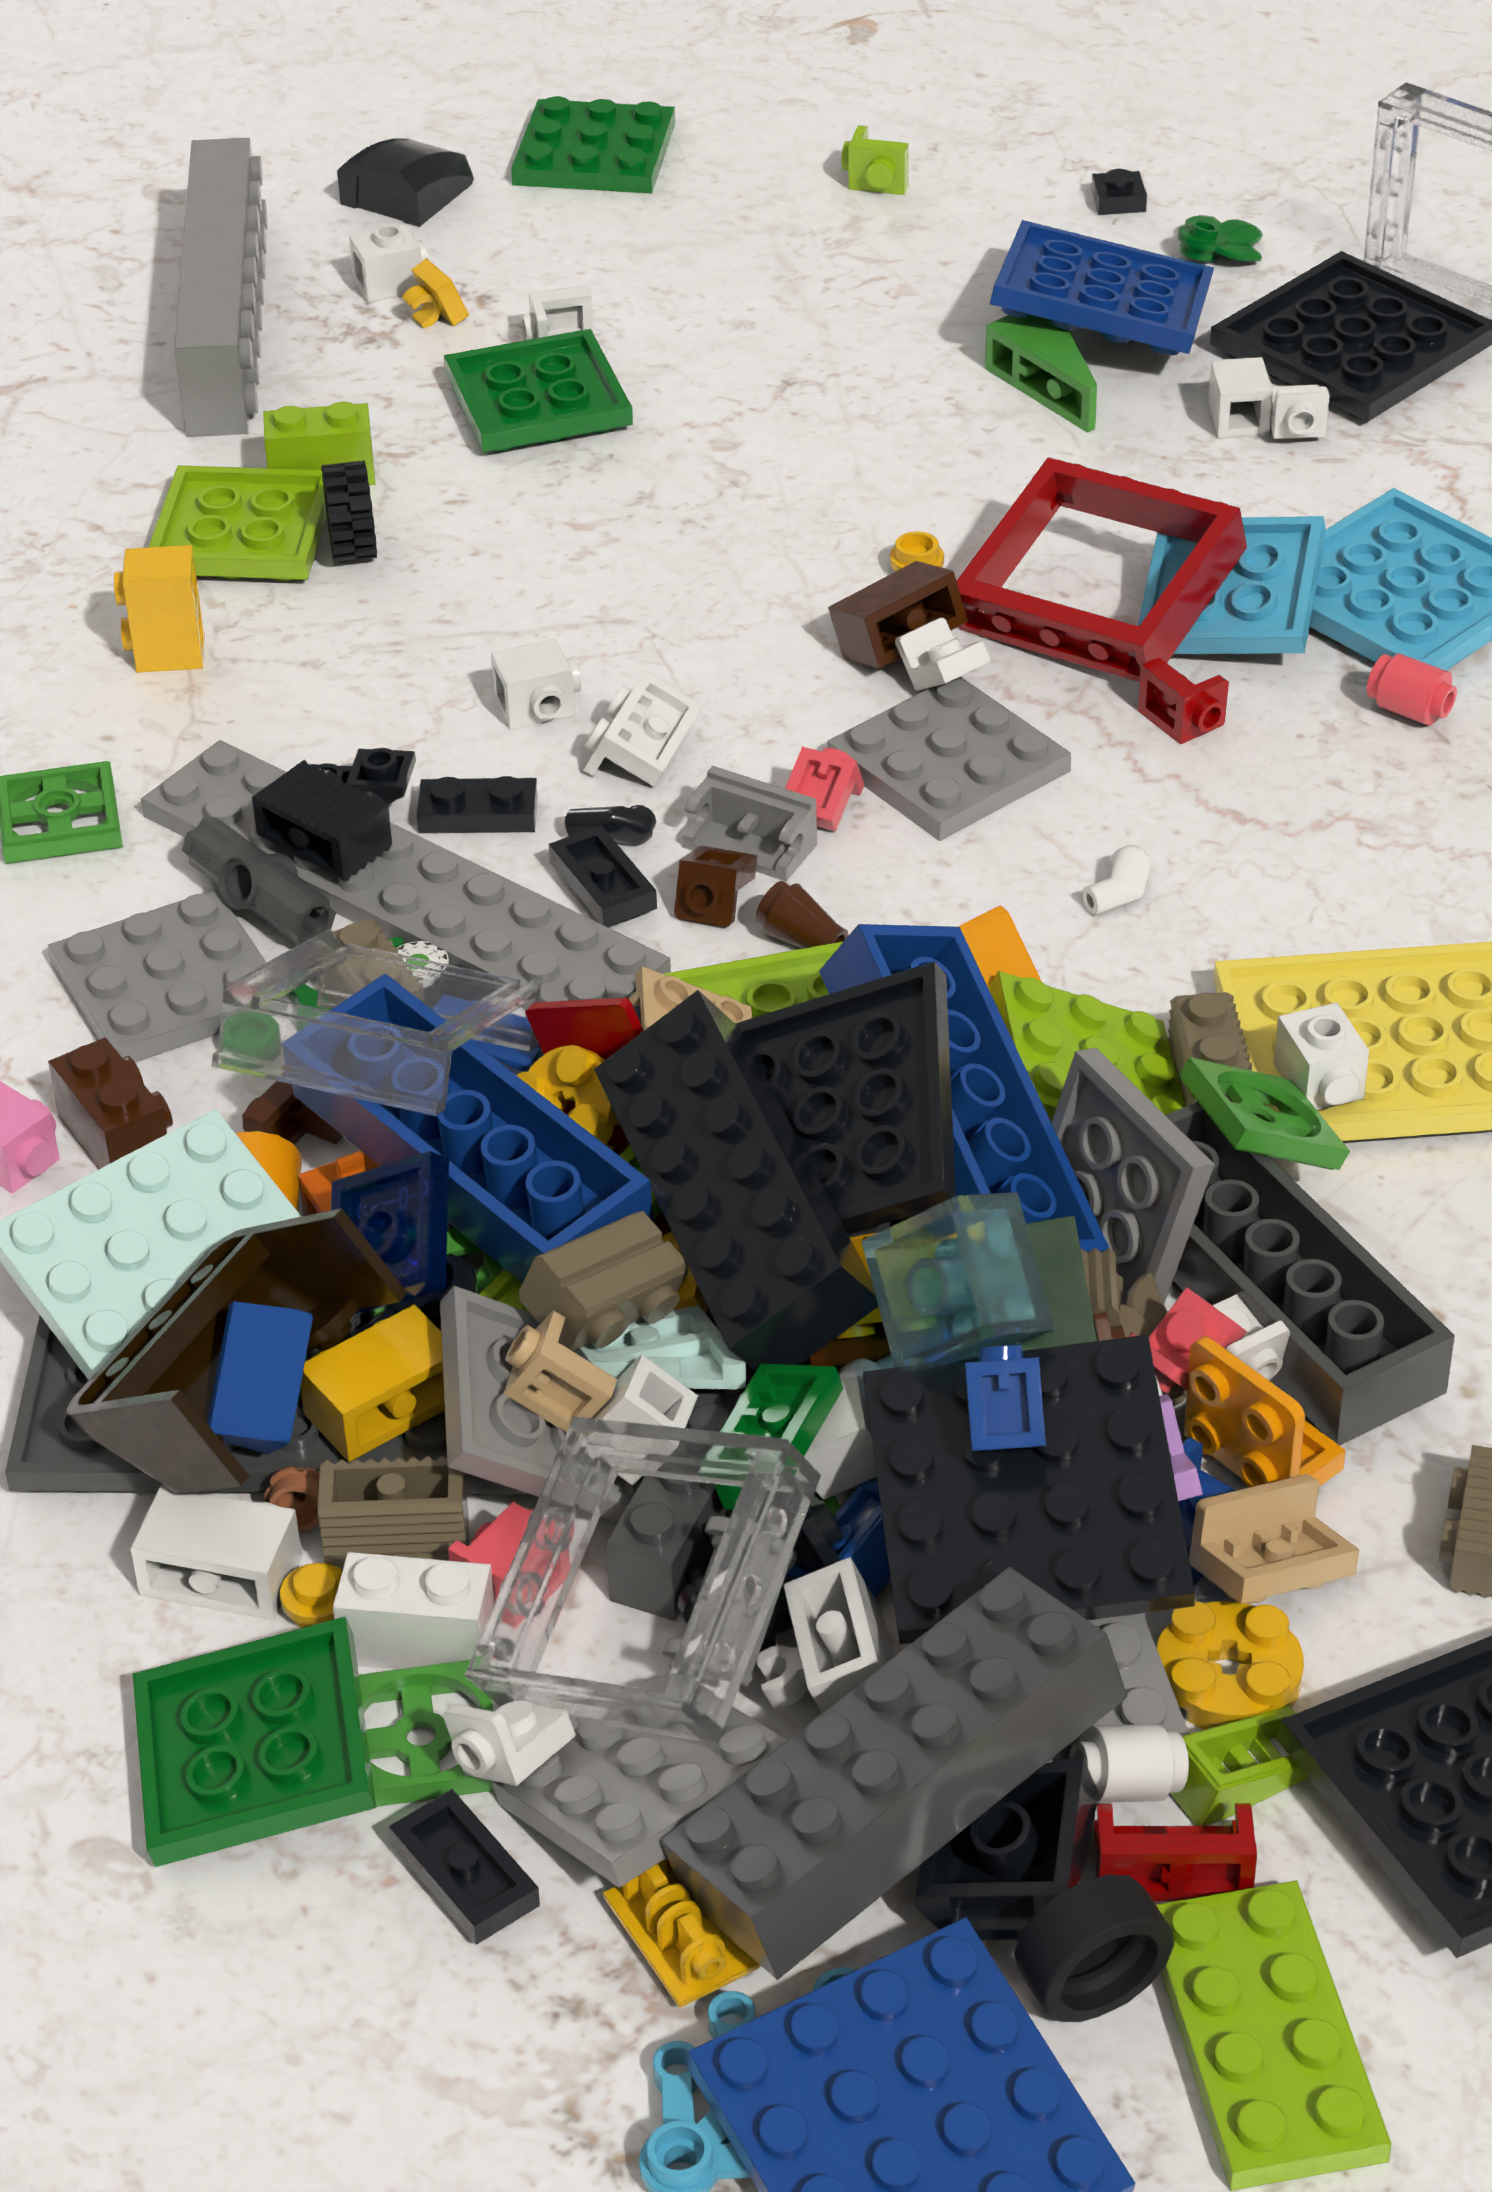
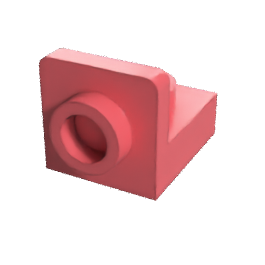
M802 746L785 789L816 798L817 827L836 832L850 795L860 796L865 784L857 761L853 760L847 753L834 748H824L822 751Z
M1187 1287L1149 1337L1155 1375L1161 1390L1166 1394L1171 1391L1175 1384H1178L1188 1392L1191 1344L1201 1337L1207 1336L1226 1349L1230 1344L1242 1339L1247 1333L1240 1325ZM1131 1332L1128 1337H1133V1336H1136V1335H1134V1334Z

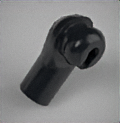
M634 805L630 808L624 806L576 808L567 811L565 828L567 834L572 836L602 825L614 841L637 846L644 844L652 837L653 829L656 825V817L648 807L643 805Z

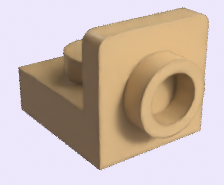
M552 1310L536 1329L526 1325L511 1344L505 1361L513 1366L503 1394L575 1437L611 1399L617 1378L558 1343L565 1317Z

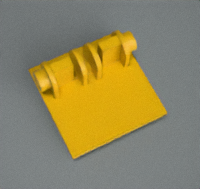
M662 1860L620 1888L615 1886L603 1892V1898L679 2008L762 1967L702 1915L698 1905L690 1900L689 1892L683 1885L678 1883L669 1860Z

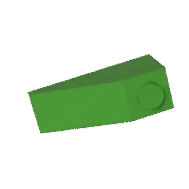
M1007 315L986 325L985 369L1085 432L1088 433L1095 430L1097 383L1069 330L1054 326L1050 319L1030 315L1027 318Z

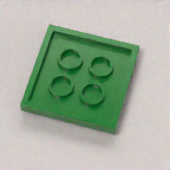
M560 96L538 99L511 167L512 185L652 194L675 126V107L661 106L656 102L650 101L638 104H619L608 99H597L591 102L569 101L567 98Z
M591 328L444 355L445 374L483 453L489 451L505 452L512 450L516 446L543 441L558 442L569 436L591 432L606 433L618 427L633 425L632 406Z
M346 1616L133 1673L146 1850L155 1867L376 1808L354 1635Z

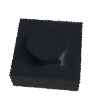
M1112 169L1107 173L1092 174L1091 192L1098 215L1146 212L1147 193L1140 171Z

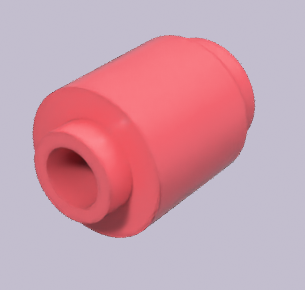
M1400 653L1394 657L1387 654L1379 657L1370 672L1366 689L1367 695L1376 699L1379 707L1428 726L1435 723L1438 718L1444 719L1448 716L1457 696V688L1452 685V675L1449 671Z

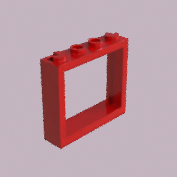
M1047 457L957 579V585L968 622L958 626L959 630L1140 682L1141 664L1158 657L1166 663L1169 661L1247 549L1240 508L1224 502L1212 501L1182 493L1175 489H1167L1140 482L1126 476H1118L1087 468L1080 464H1072ZM1060 506L1197 543L1140 626L1002 588Z

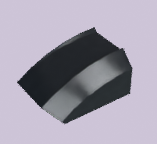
M393 138L366 147L337 170L341 205L355 209H364L401 220L403 223L420 227L471 186L474 180L464 154L407 138Z
M1084 1758L1054 1759L1051 1763H1045L920 1865L916 1891V1907L936 1928L940 1930L967 1917L981 1940H1019L1023 1929L1041 1908L1058 1894L1079 1884L1089 1850L1098 1797V1789Z

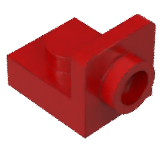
M1158 657L1141 664L1138 712L1176 742L1183 744L1224 725L1229 682L1221 675H1217L1195 685Z

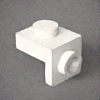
M588 285L529 293L530 313H522V327L525 340L590 328L594 334L592 295Z
M1318 385L1272 387L1270 426L1274 439L1326 437L1329 392L1326 387H1319Z

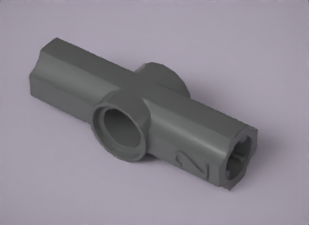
M203 818L196 828L187 832L182 852L189 857V864L218 885L222 900L228 907L235 910H252L297 945L303 947L315 941L316 936L331 931L336 912L331 909L329 899L298 877L296 866L287 855L282 853H265L219 818Z

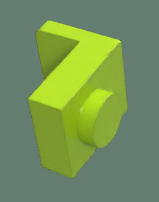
M858 125L852 140L844 142L841 156L842 170H848L849 189L905 195L908 188L909 143L868 139V126Z

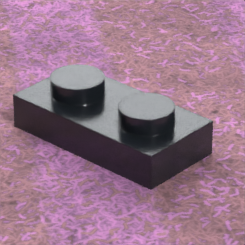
M502 776L498 778L458 779L455 777H442L439 779H421L417 808L418 834L535 832L538 802L537 778Z
M602 825L548 844L550 863L600 924L609 927L657 909L656 889Z
M453 1789L389 1826L391 1846L476 1945L540 1906L538 1886Z

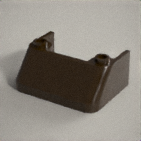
M342 1208L237 1230L213 1245L73 1397L67 1407V1413L86 1436L176 1493L194 1492L195 1494H200L212 1489L241 1486L247 1480L249 1474L232 1455L231 1446L221 1434H215L207 1424L229 1304L235 1301L299 1309L313 1314L307 1349L317 1347L320 1351H323L339 1343L352 1328L349 1320L359 1309L400 1302L408 1292Z

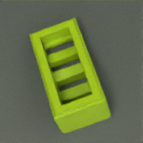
M1290 1706L1182 1736L1188 1752V1778L1181 1792L1170 1793V1795L1196 1826H1207L1235 1815V1803H1251V1806L1308 1778L1290 1755L1283 1757L1269 1741L1272 1738L1277 1740L1281 1719L1296 1714ZM1251 1754L1257 1759V1761H1258L1260 1764H1258V1763L1256 1762V1760L1251 1756ZM1222 1763H1224L1231 1772H1229Z

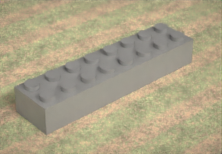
M250 137L191 140L174 345L186 437L248 434L249 413H258L257 385L260 384L258 358H261L260 331L263 329L261 305H264L262 279H265L264 254L267 253L265 229H268L266 199H261L260 186H263L261 156H252Z

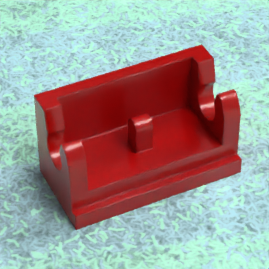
M1096 1803L1097 1820H1094L1096 1878L1108 1874L1131 1876L1144 1886L1153 1901H1180L1254 1888L1257 1846L1251 1803H1235V1820H1232L1231 1826H1114L1112 1803Z

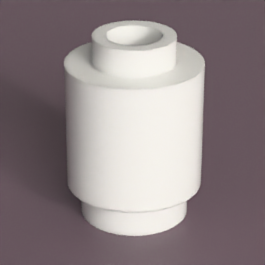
M1159 1724L1091 1726L1081 1734L1079 1742H1075L1070 1751L1069 1759L1084 1758L1098 1789L1097 1803L1163 1801L1169 1793L1181 1792L1188 1778L1189 1759L1184 1739L1178 1732H1167Z

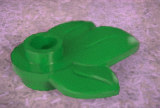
M1197 215L1186 219L1185 225L1181 226L1178 230L1177 238L1180 241L1178 249L1189 258L1199 261H1214L1219 253L1230 259L1241 261H1261L1262 259L1261 254L1251 245L1262 240L1263 233L1258 227L1246 221L1232 219L1221 223L1213 216Z

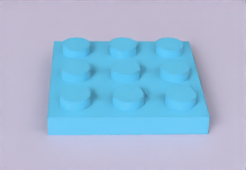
M1242 517L1247 549L1174 654L1305 653L1326 535L1324 517ZM1157 532L1138 626H1140L1197 543Z

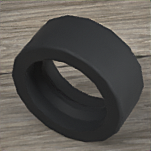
M1108 1874L1085 1880L1058 1894L1041 1908L1021 1932L1014 1955L1020 1974L1045 2013L1059 2022H1083L1102 2016L1125 2005L1151 1985L1167 1965L1174 1947L1172 1928L1144 1886L1131 1876Z

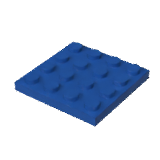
M1022 220L994 284L990 305L1001 307L1002 312L1013 317L1027 318L1030 315L1050 319L1054 326L1065 330H1078L1082 327L1098 331L1103 338L1117 343H1126L1134 340L1150 344L1152 350L1164 355H1178L1180 352L1190 354L1214 267Z
M967 1917L688 2051L686 2066L759 2192L1134 2191L1135 2181Z

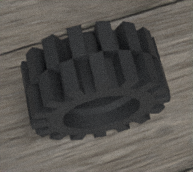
M365 461L321 465L333 562L377 558L373 508Z

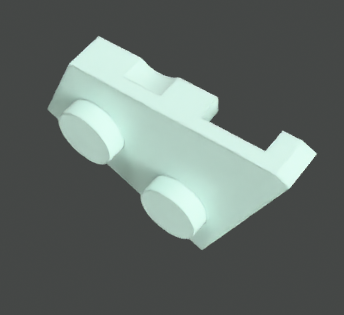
M699 1305L672 1310L666 1317L654 1324H648L644 1318L629 1324L624 1333L606 1347L597 1348L591 1342L573 1351L617 1379L643 1354L690 1389L746 1388L745 1362L728 1349L720 1331Z

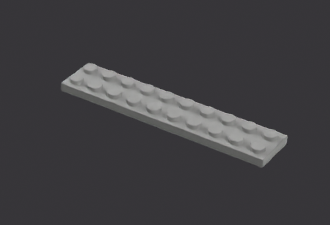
M222 740L217 741L141 798L145 818L185 838L187 832L196 828L203 818H219L265 853H282L287 855L294 862L298 871V877L327 897L330 901L331 909L336 914L354 923L366 919L377 920V926L382 927V933L387 934L388 939L402 937L404 944L414 941H427L447 952L449 966L464 965L474 970L478 976H491L495 978L498 988L496 994L526 1009L534 1002L623 997L629 999L636 992L635 974L641 966L662 974L671 972L670 957L391 822L392 845L389 851L384 850L381 857L376 856L373 863L368 862L365 869H359L357 875L351 874L349 881L331 874L257 835L252 796L282 776L286 771Z

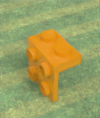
M1203 1336L1191 1344L1184 1436L1187 1438L1191 1437L1202 1443L1203 1454L1211 1455L1238 1475L1248 1488L1304 1474H1309L1319 1481L1320 1487L1344 1469L1346 1450L1305 1421L1304 1410L1295 1399L1211 1338Z

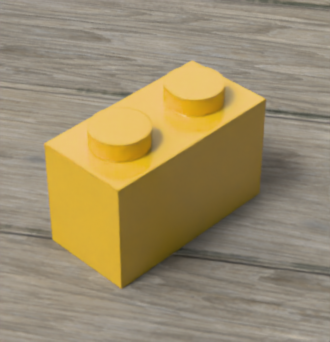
M192 545L125 549L123 571L114 572V593L117 606L126 605L128 617L121 618L122 646L124 651H133L136 673L203 669L205 634Z
M414 1304L387 1319L375 1323L372 1327L340 1344L318 1353L313 1358L305 1361L300 1387L304 1415L348 1462H351L445 1411L441 1331Z

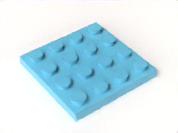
M1392 488L1326 529L1310 627L1374 662L1383 654L1394 657L1400 653L1443 670H1448L1492 641V538Z

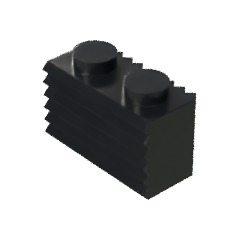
M305 759L252 796L257 835L345 881H349L351 874L357 875L360 868L365 869L368 862L373 863L376 856L381 857L384 850L389 851L392 845L389 808L384 799L382 800L378 795L366 790L361 792L357 786L353 788L349 782L344 784L341 778L333 772L323 770L322 768L318 770L314 764L309 766Z

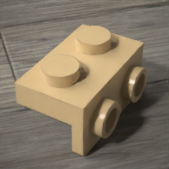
M1304 1474L1199 1500L1195 1510L1189 1562L1192 1567L1225 1591L1226 1595L1231 1599L1238 1601L1240 1604L1259 1603L1270 1596L1301 1588H1317L1325 1582L1356 1575L1360 1549L1315 1517L1319 1481L1309 1474Z

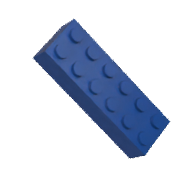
M858 924L819 970L829 994L931 962H935L946 974L956 1203L927 1211L926 1213L932 1227L984 1221L986 1235L981 1246L982 1249L990 1247L988 1234L992 1229L1074 1215L1080 1248L1086 1252L1096 1248L1101 1253L1109 1248L960 927ZM977 1260L964 1293V1299L976 1298Z
M386 973L284 1041L294 1096L400 1183L443 1171L442 1218L521 1283H523L535 1257L637 1211H644L654 1223L651 1183L647 1177Z

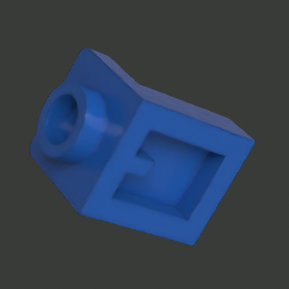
M1022 1345L978 1348L979 1362H965L964 1365L972 1452L1045 1447L1039 1357L1023 1358Z

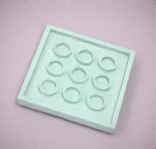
M214 1109L0 1220V1262L87 1379L90 1380L213 1245L237 1230L301 1217V1215L217 1109ZM365 1308L359 1309L351 1319L364 1313Z

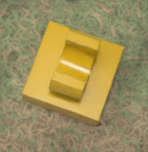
M426 258L411 269L419 285L409 288L402 298L413 310L423 304L422 308L412 315L413 319L421 327L432 326L440 315L452 326L457 325L469 316L452 280Z

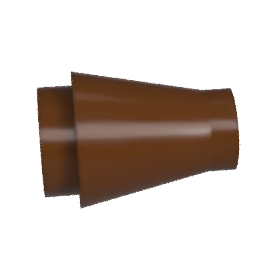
M784 881L777 882L766 892L757 908L756 920L764 926V933L766 935L802 949L843 942L848 937V930L837 924L798 883L789 885Z

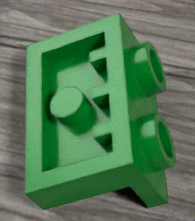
M762 1363L759 1365L746 1389L738 1397L734 1409L716 1439L710 1444L704 1457L708 1477L713 1481L724 1509L740 1510L755 1483L789 1484L843 1390V1385L835 1366Z

